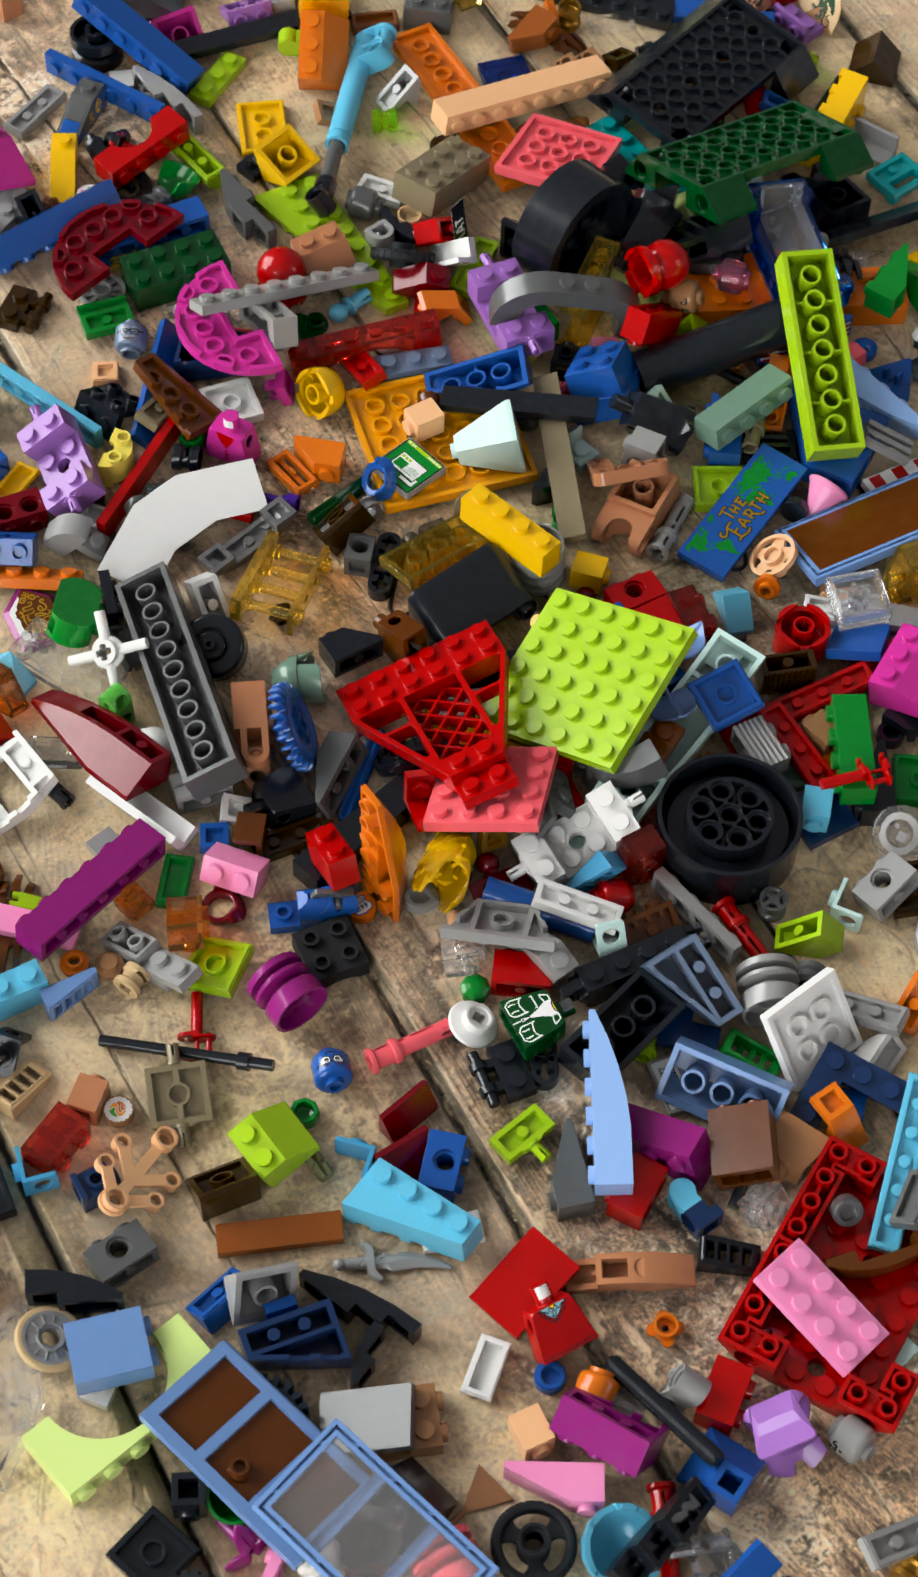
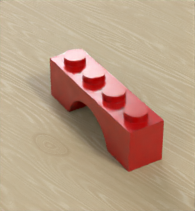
M169 105L150 117L152 131L143 143L133 147L111 145L93 158L96 174L102 180L111 178L117 190L190 138L187 121Z

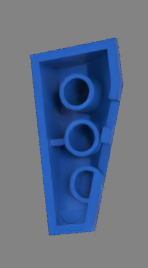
M522 344L424 373L426 391H434L439 396L442 395L444 385L516 391L533 384L531 363Z

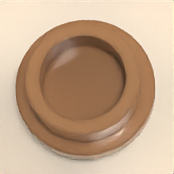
M105 952L96 958L94 967L99 977L112 981L117 975L123 973L124 960L118 953Z

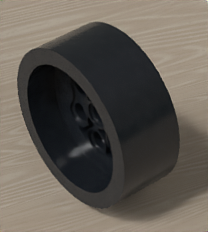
M576 159L564 164L542 183L524 209L514 234L512 257L516 258L525 273L555 271L599 276L619 250L612 244L632 209L634 196L631 189L589 160Z
M716 753L698 757L678 768L669 777L661 790L653 833L655 858L660 868L663 866L670 874H674L680 881V884L690 893H693L699 901L715 905L721 899L732 896L735 899L734 904L736 906L756 902L759 900L760 893L764 888L769 886L780 887L793 868L803 826L802 805L797 792L787 778L774 767L759 759L736 753Z

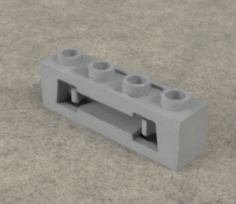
M281 301L239 309V318L253 331L263 329L274 350L288 351L290 347L299 346L297 316Z

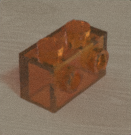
M202 895L166 898V928L169 952L183 951L191 953L199 949H205L204 938L210 937L209 907L203 906Z

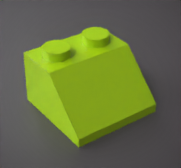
M285 1101L249 1114L227 1133L261 1180L272 1188L276 1187L321 1149Z

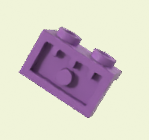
M240 0L219 6L220 15L228 21L229 27L273 16L271 0Z
M779 3L773 4L772 12H775V23L779 24L805 45L823 34L824 27L794 4L789 3L784 7Z

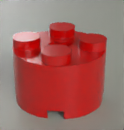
M797 603L785 607L779 613L772 641L773 651L777 654L813 649L816 662L818 663L826 654V647L830 638L831 628L828 615L819 607L807 604L806 607L798 606Z

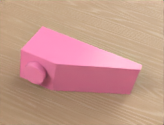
M504 1461V1479L569 1512H577L579 1516L592 1517L597 1511L604 1508V1463Z

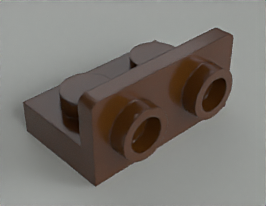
M659 898L644 904L646 910L636 914L635 910L632 909L621 916L625 925L628 946L679 924L683 928L672 900L662 903Z

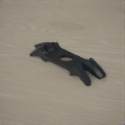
M833 247L837 279L840 280V271H845L847 276H852V271H854L857 279H863L860 263L849 256L848 249L842 248L840 255L839 247Z

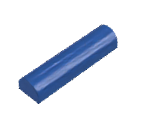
M489 876L481 898L531 905L535 892ZM539 910L541 918L545 920L548 929L588 943L591 942L595 929Z

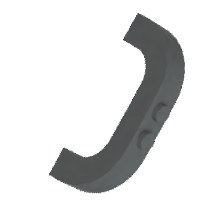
M535 271L515 276L502 283L494 291L488 304L489 325L497 326L499 323L517 319L522 312L534 306L554 305L608 312L613 315V337L627 339L620 336V332L628 307L630 305H640L641 301L639 295L632 287L616 279L555 271Z
M650 738L629 749L615 774L586 765L595 778L602 783L610 780L616 788L645 786L670 774Z

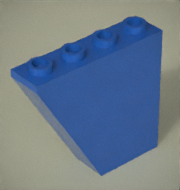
M792 382L793 397L789 399L788 403L792 428L795 431L798 463L808 468L807 474L802 481L810 483L809 476L811 474L820 475L839 486L847 494L848 499H850L876 451L865 447L857 458L807 462L794 382ZM859 407L863 430L865 422L869 419L887 427L888 417Z

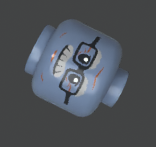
M128 319L116 327L114 348L123 358L137 359L147 351L148 329L138 320Z

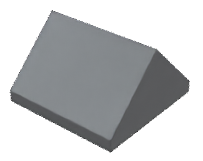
M294 1261L224 1276L223 1280L232 1325L238 1326L266 1320L263 1304L294 1294L296 1299L297 1262Z

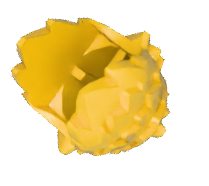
M436 832V837L427 844L426 852L417 863V869L413 873L412 889L415 892H421L429 882L433 883L439 894L440 904L438 910L443 913H447L463 900L467 887L473 878L472 865L476 860L477 851L469 832Z

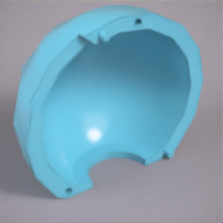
M613 1503L597 1511L586 1524L581 1538V1554L591 1577H607L604 1572L652 1517L645 1509L632 1503ZM660 1570L651 1573L648 1577H656Z

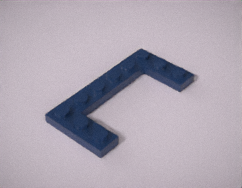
M829 1041L790 1113L813 1128L818 1129L823 1119L810 1104V1098L835 1081L839 1087L843 1084L899 1114L907 1082Z

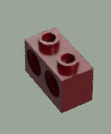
M37 487L0 497V531L30 533L47 528L49 523L48 513Z

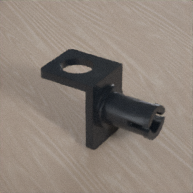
M6 1026L0 1028L1 1077L7 1078L15 1071L21 1045L31 1040V1034Z

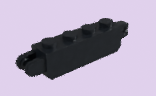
M699 922L684 928L679 924L575 968L574 976L568 979V983L558 988V997L560 1000L569 997L572 1002L579 1000L580 1003L584 1002L587 1007L591 1008L604 1003L640 969L639 966L686 936L694 933L698 936L703 932V927ZM704 937L700 939L706 950L711 947L712 942L710 938Z

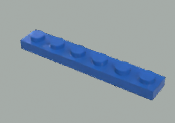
M49 48L44 53L47 72L75 86L78 85L82 78L102 83L105 86L107 102L135 114L149 123L150 117L166 107L164 103L54 49Z

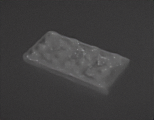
M36 616L6 652L11 651L35 678L55 690L73 694L100 705L98 697L110 687L107 669L101 668L95 661L70 667L68 663V656L92 651V648L89 646L70 648L54 642L46 634L48 622ZM119 665L118 671L122 683L128 676V672Z

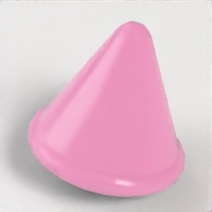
M817 474L809 476L810 483L807 499L809 511L806 517L847 501V494L830 480Z

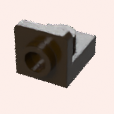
M623 47L602 55L605 64L615 69L616 73L637 57L636 52Z

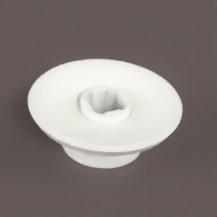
M468 1000L458 1002L451 1008L448 1015L449 1027L453 1035L461 1043L471 1048L480 1049L490 1046L495 1041L498 1032L497 1022L492 1011L486 1005Z

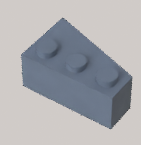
M696 933L686 936L639 966L645 969L710 1026L719 1027L744 1011Z

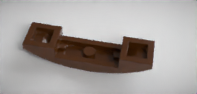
M914 1231L907 1240L909 1243L908 1247L862 1262L859 1261L856 1251H852L827 1259L824 1264L840 1279H865L891 1273L918 1259V1231Z

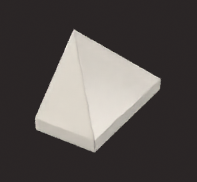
M879 1032L864 1041L852 1053L891 1073L907 1048L899 1037Z

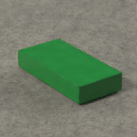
M166 853L155 900L156 908L185 911L195 866V857Z

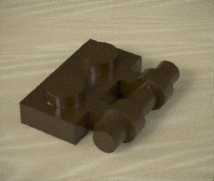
M14 284L0 306V328L17 333L20 327L24 326V332L31 335L35 329L40 327L44 313L49 312L52 306L53 295L45 292L42 297L38 298L37 290Z

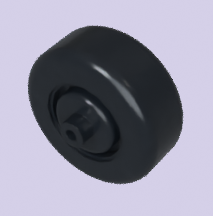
M216 613L201 615L190 622L193 632L198 638V643L203 651L213 681H224L236 675L243 667L248 655V642L241 627L229 617ZM184 632L180 638L181 646L187 644Z

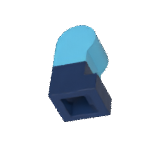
M686 1178L673 1180L668 1190L667 1204L698 1241L699 1234H708L722 1224L724 1211L717 1203L709 1208L696 1193V1187L691 1180Z

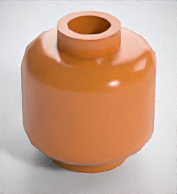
M590 1366L589 1370L581 1371L575 1385L577 1388L615 1403L619 1391V1383L614 1379L615 1374L595 1366Z

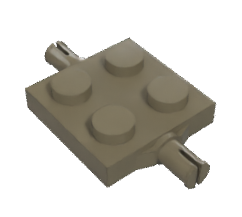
M171 1043L165 1045L168 1062L158 1067L144 1068L152 1131H155L161 1126H169L177 1130L179 1148H184L183 1135H185L186 1147H190L192 1143L189 1128L197 1124L213 1122L205 1060L193 1062L180 1060L179 1044L173 1043L174 1055H172Z

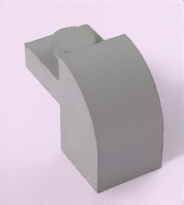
M65 513L48 523L42 545L62 557L67 556L76 549L99 562L104 558L109 537L92 527V518L77 513Z

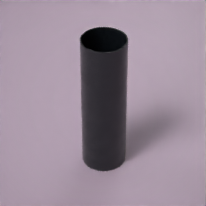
M780 299L771 300L632 352L641 373L640 390L647 393L655 385L662 384L665 391L668 392L787 348Z

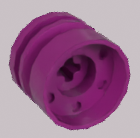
M292 951L283 952L264 963L254 973L247 986L248 995L252 1000L256 1001L260 1009L265 1010L267 1018L281 1032L293 1031L312 1019L322 1008L328 996L324 985L315 975L309 973L308 966L302 963L301 958Z

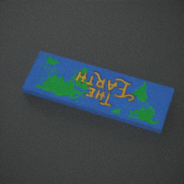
M763 443L681 546L677 556L716 580L723 582L780 509L784 500L790 496L807 474L808 468Z

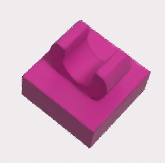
M284 368L283 371L275 374V379L265 381L264 390H270V400L280 399L283 406L293 405L295 384L286 368Z

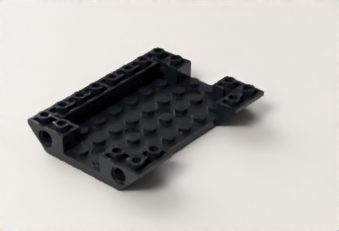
M706 0L589 94L587 99L622 126L631 119L635 120L660 139V146L715 128L714 125L772 77L770 90L791 101L816 80L819 73L804 43L745 0ZM755 32L758 36H751L748 33ZM717 58H726L728 61H720ZM686 83H688V84L694 83V84H696L697 86H696V87H689V86L686 85ZM654 109H663L665 112L658 113Z

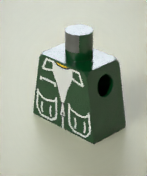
M546 990L528 993L499 1002V1017L525 1062L565 1036L566 1028L564 1019L576 1013L569 997L554 1003Z

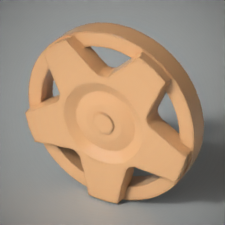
M774 534L764 538L755 546L750 555L749 565L751 570L758 577L766 573L778 578L783 577L798 557L797 545L791 537L785 534ZM773 542V544H772L771 546H769V547H767V548H764V547H766L767 545H769L770 543ZM786 542L790 543L791 547H786ZM756 559H759L761 562L756 567Z

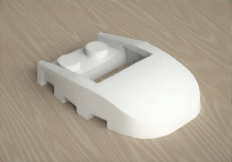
M17 729L12 732L15 737L0 746V764L5 760L31 793L26 797L28 800L17 811L13 810L10 814L0 803V835L32 815L59 782L57 777Z

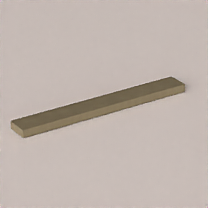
M557 372L532 378L534 392L562 394ZM539 419L558 531L564 539V545L586 540L588 536L567 421Z

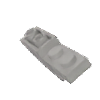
M121 920L100 940L109 951L118 953L123 958L125 964L128 961H132L143 967L151 977L150 982L167 992L174 989L184 994L203 975L198 965L161 947L156 938Z

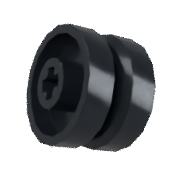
M83 16L73 22L70 27V41L74 60L103 74L113 71L121 65L124 60V50L117 46Z

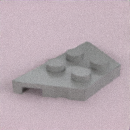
M478 898L468 908L457 913L456 919L452 924L444 923L440 928V938L477 942L482 945L507 946L512 949L522 948L553 953L555 951L554 937L550 938L548 935V926L545 920L541 918L539 909L530 907L531 905Z

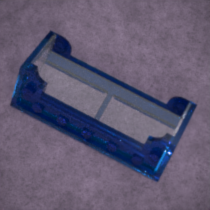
M805 178L748 183V187L758 205L756 211L748 213L754 242L749 244V247L772 300L780 299L774 264L781 252L827 248L809 209L814 195ZM836 269L842 307L848 305L850 296L854 292V282L846 273L839 276Z

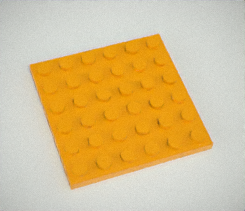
M424 374L380 383L368 391H365L362 387L345 391L344 402L367 464L374 462L377 456H384L409 437L412 438L411 435L408 436L402 426L404 409L416 404L418 395L426 391ZM442 411L445 414L444 432L418 444L446 467V473L409 500L404 499L394 490V494L390 499L381 502L386 515L457 499L462 492L472 489L478 483H481L490 491L537 481L538 471L518 423L517 426L527 472L516 473L460 465L458 458L453 459L450 450V443H454L453 435L483 414ZM372 472L371 475L378 490L384 484V481Z

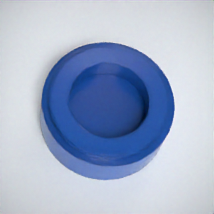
M557 1361L547 1365L539 1364L534 1372L535 1387L545 1395H555L561 1392L566 1384V1371Z

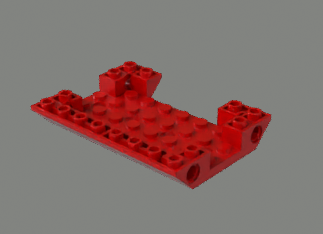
M830 1135L717 1340L737 1362L754 1368V1374L786 1391L798 1390L805 1393L809 1398L810 1404L837 1418L842 1414L844 1416L856 1414L874 1428L876 1432L894 1434L918 1388V1374L895 1363L918 1318V1259L899 1270L877 1277L865 1279L838 1278L890 1333L844 1378L753 1282L766 1267L798 1238L823 1263L827 1259L852 1251H856L860 1262L886 1254L867 1249L887 1163ZM839 1195H854L863 1206L861 1220L852 1227H843L837 1224L829 1211L832 1201ZM916 1230L904 1231L900 1249L909 1246L907 1240ZM811 1363H819L823 1366L825 1373L821 1376H814L809 1373L807 1366Z

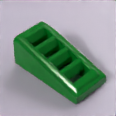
M732 1028L725 1036L719 1048V1052L775 1076L778 1075L781 1069L772 1049L735 1028ZM732 1045L737 1047L736 1051L731 1049ZM744 1050L749 1052L747 1057L742 1056ZM756 1055L760 1056L757 1064L753 1062ZM767 1060L772 1061L769 1070L763 1068Z

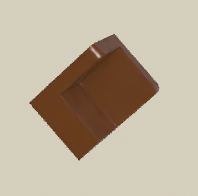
M238 811L233 842L235 844L256 846L257 855L263 857L268 834L267 814Z

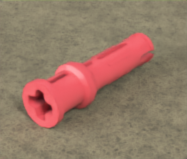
M444 1018L398 1040L389 1038L386 1040V1044L372 1050L369 1048L363 1050L365 1062L371 1073L375 1075L379 1073L381 1068L392 1063L398 1065L402 1063L405 1056L453 1036V1033L450 1031L448 1018Z

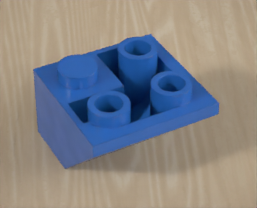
M710 1426L705 1436L723 1451L724 1458L721 1460V1463L717 1467H710L693 1452L675 1481L684 1485L691 1477L697 1476L716 1500L714 1506L730 1517H733L767 1462L760 1460L757 1455Z

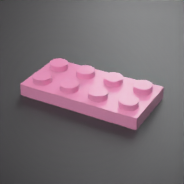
M800 1238L792 1243L753 1280L761 1291L843 1378L890 1334Z

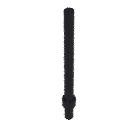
M102 1034L98 1041L100 1047L167 1056L166 1044ZM171 1045L172 1055H174L173 1045ZM178 1046L179 1055L182 1059L205 1060V1062L236 1066L237 1070L242 1071L257 1069L273 1072L275 1069L274 1059L253 1057L252 1053L239 1051L238 1054Z

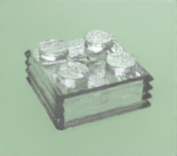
M878 568L826 578L825 591L839 631L891 621L893 609Z

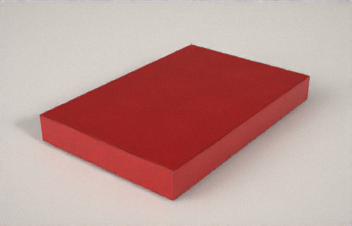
M532 1226L469 1298L518 1341L527 1331L522 1312L535 1305L529 1288L541 1281H547L554 1295L557 1292H561L578 1274L581 1268Z

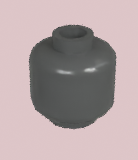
M357 185L353 190L349 189L344 208L348 209V214L351 217L370 221L374 214L379 215L382 200H378V192L376 190Z

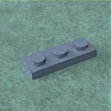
M449 345L373 356V359L384 369L388 377L382 382L417 376L454 365Z

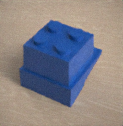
M625 340L620 342L608 341L600 346L592 347L587 345L580 348L564 377L570 395L599 397V407L595 423L621 418V412L609 407L610 399L615 393L628 398L630 392H638L641 373ZM576 422L577 425H582V426H583V425L594 424V423Z

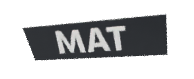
M462 198L450 209L455 240L468 237Z

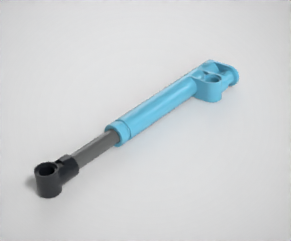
M382 22L360 31L355 36L325 140L327 152L322 170L316 178L314 186L305 195V200L319 218L323 219L330 216L337 207L333 200L337 187L335 179L342 155L349 149L368 77L385 70L395 60V56L392 53V42L397 38V30L390 23Z

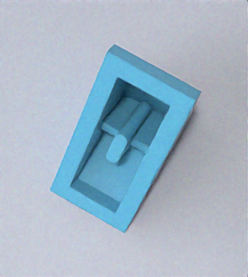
M740 587L713 591L712 595L725 632L732 636L754 633L750 592Z

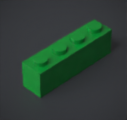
M832 694L830 705L825 706V722H830L831 728L828 729L827 741L828 746H833V752L830 755L831 769H835L836 775L857 770L855 760L856 758H861V763H864L865 767H868L869 770H874L875 761L866 694ZM872 774L873 779H876V774ZM858 781L834 787L833 789L834 793H838L839 805L874 804L878 784L875 785L874 790H871L866 785L867 781Z

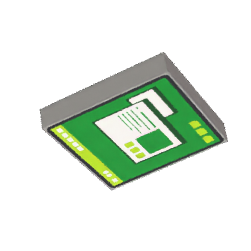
M411 437L384 455L385 458H389L396 469L397 483L395 491L406 500H409L446 473V467ZM379 469L374 470L373 472L384 481V473Z

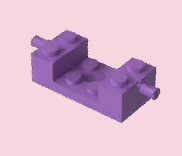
M486 252V256L485 253H482L480 260L484 266L468 270L467 292L498 350L522 344L528 357H537V354L539 356L543 352L553 350L555 328L545 310L537 312L534 307H531L522 312L517 319L499 323L497 326L489 325L488 304L492 294L502 283L515 276L524 274L515 257L495 263L489 252Z
M58 404L53 405L44 413H42L40 405H32L29 411L32 414L33 421L16 435L24 454L35 460L39 466L46 487L39 491L46 510L56 517L65 513H82L83 510L107 492L75 416ZM69 464V469L64 472L65 467Z

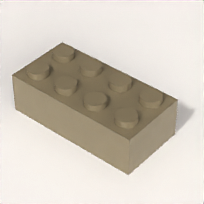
M450 135L396 171L392 197L433 218L486 181L491 155L482 151L481 148L463 141L460 137Z

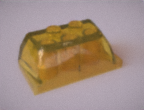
M460 513L380 556V566L395 576L411 595L419 586L491 541L462 521Z

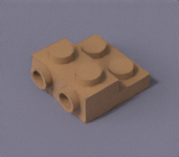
M435 1383L415 1385L414 1450L377 1454L384 1462L443 1454V1443L449 1442L447 1422L440 1423L439 1411H444V1400L442 1391L435 1390Z

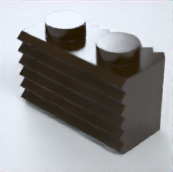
M813 649L764 655L766 659L755 674L759 692L764 696L765 693L769 695L770 693H781V691L786 692L787 690L791 692L792 689L795 691L815 682L818 665Z

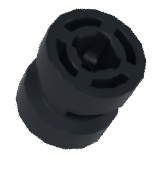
M175 443L171 459L172 469L182 470L186 468L190 472L200 470L203 448L201 446L189 448L185 447L184 444Z

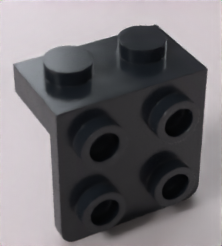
M110 382L105 385L80 390L74 409L102 427L103 439L109 442L115 427L121 429L123 419L135 415L139 397L130 395L123 390L121 385Z

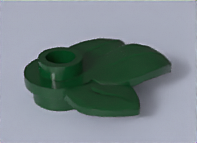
M312 312L308 315L294 313L298 321L299 345L295 347L305 344L311 350L320 346L324 340L323 334L328 330V320L319 312Z

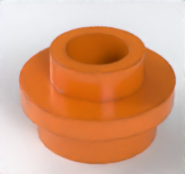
M768 573L758 577L753 585L755 594L764 599L776 598L781 589L778 578Z
M80 950L68 951L60 959V969L67 977L78 974L90 967L87 954ZM73 961H79L76 965L69 964Z

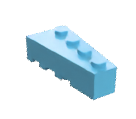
M380 1157L341 1203L346 1222L352 1224L357 1222L369 1227V1230L378 1233L383 1231L398 1236L401 1241L407 1243L412 1241L424 1245L433 1252L463 1262L466 1261L483 1239L481 1221Z

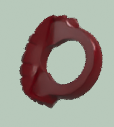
M214 885L213 891L204 897L201 910L204 917L211 923L225 924L229 922L235 924L245 919V902L239 893ZM221 898L231 899L234 905L227 915L216 918L209 914V906L213 901Z

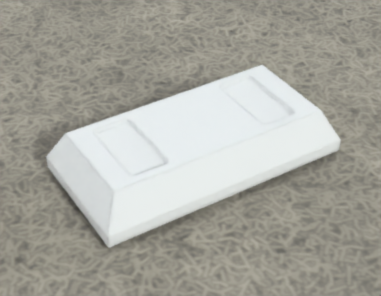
M481 1333L460 1392L491 1403L512 1343Z

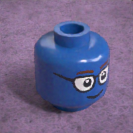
M325 1048L319 1051L311 1061L315 1086L320 1091L339 1093L352 1082L353 1073L349 1057L344 1051L336 1048Z

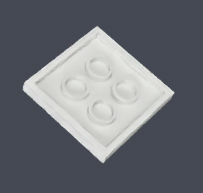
M830 967L820 971L760 1015L785 1080L794 1083L791 1090L796 1093L804 1088L829 1041L849 1052H852L863 1043L836 971Z

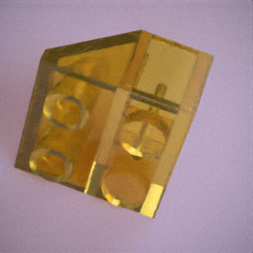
M918 541L898 546L884 572L877 600L895 604L911 601L918 602Z

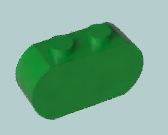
M71 577L60 580L46 634L54 642L65 647L83 648L88 646L92 635L98 636L94 612L105 609V605L101 604L102 590L92 582L81 578Z

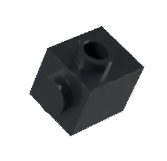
M193 1472L171 1473V1506L174 1519H180L182 1522H196L201 1517H208V1505L206 1502L207 1485Z

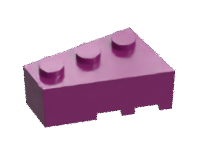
M628 1103L631 1121L632 1157L636 1151L668 1167V1176L674 1179L686 1178L691 1180L696 1190L702 1192L712 1174L710 1141L706 1128Z
M577 1387L564 1393L549 1427L551 1431L557 1433V1437L568 1444L580 1446L586 1450V1454L591 1458L608 1462L615 1466L614 1469L618 1473L627 1477L636 1478L657 1461L670 1432L663 1423L660 1428L641 1421L643 1415L633 1411L631 1416L623 1414L612 1408L613 1402Z

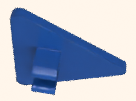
M907 358L869 369L871 374L878 381L885 383L899 399H903L906 402L909 401L912 359Z

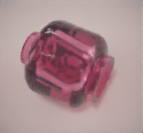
M726 258L721 265H716L713 280H717L718 290L739 295L743 290L747 291L752 271L749 270L747 263Z

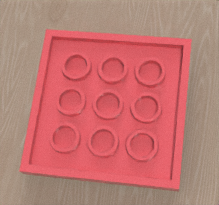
M533 112L495 164L494 173L540 187L553 172L572 160L586 159L601 168L602 164L616 156L622 147L623 138Z
M508 747L510 766L517 776L520 785L466 810L458 794L448 789L443 780L436 777L423 819L424 832L539 833L559 758L557 747Z

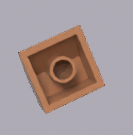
M335 220L290 240L291 249L296 250L304 260L306 276L311 275L313 271L328 272L332 271L334 267L348 268L353 267L357 263L345 234Z

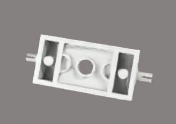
M609 780L586 794L587 802L576 808L575 814L570 819L562 817L555 821L542 838L536 836L535 832H524L512 839L511 844L519 858L520 864L506 871L511 882L527 873L536 886L540 877L565 885L598 850L619 852L642 838L641 827L632 813V808L646 801L641 790L625 799L617 792ZM574 836L584 837L586 843L582 848L574 849L570 846V840Z

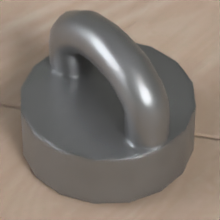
M851 1194L837 1196L829 1206L832 1218L843 1227L856 1225L863 1216L861 1202Z

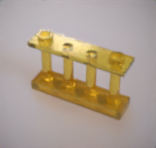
M596 236L578 274L607 277L620 250V242ZM562 306L561 313L571 315L572 319L559 344L570 341L577 347L587 346L604 311Z
M268 530L230 598V619L240 621L245 611L260 612L287 620L286 635L292 636L296 627L302 625L305 610L324 574L330 572L332 566V558H329L330 546L324 545L318 557L282 548L281 544H278L279 532ZM278 558L310 566L312 569L309 574L273 565L272 562L274 559L278 560ZM271 575L303 584L300 592L263 582V579ZM261 592L293 601L294 603L290 609L254 600L253 597Z

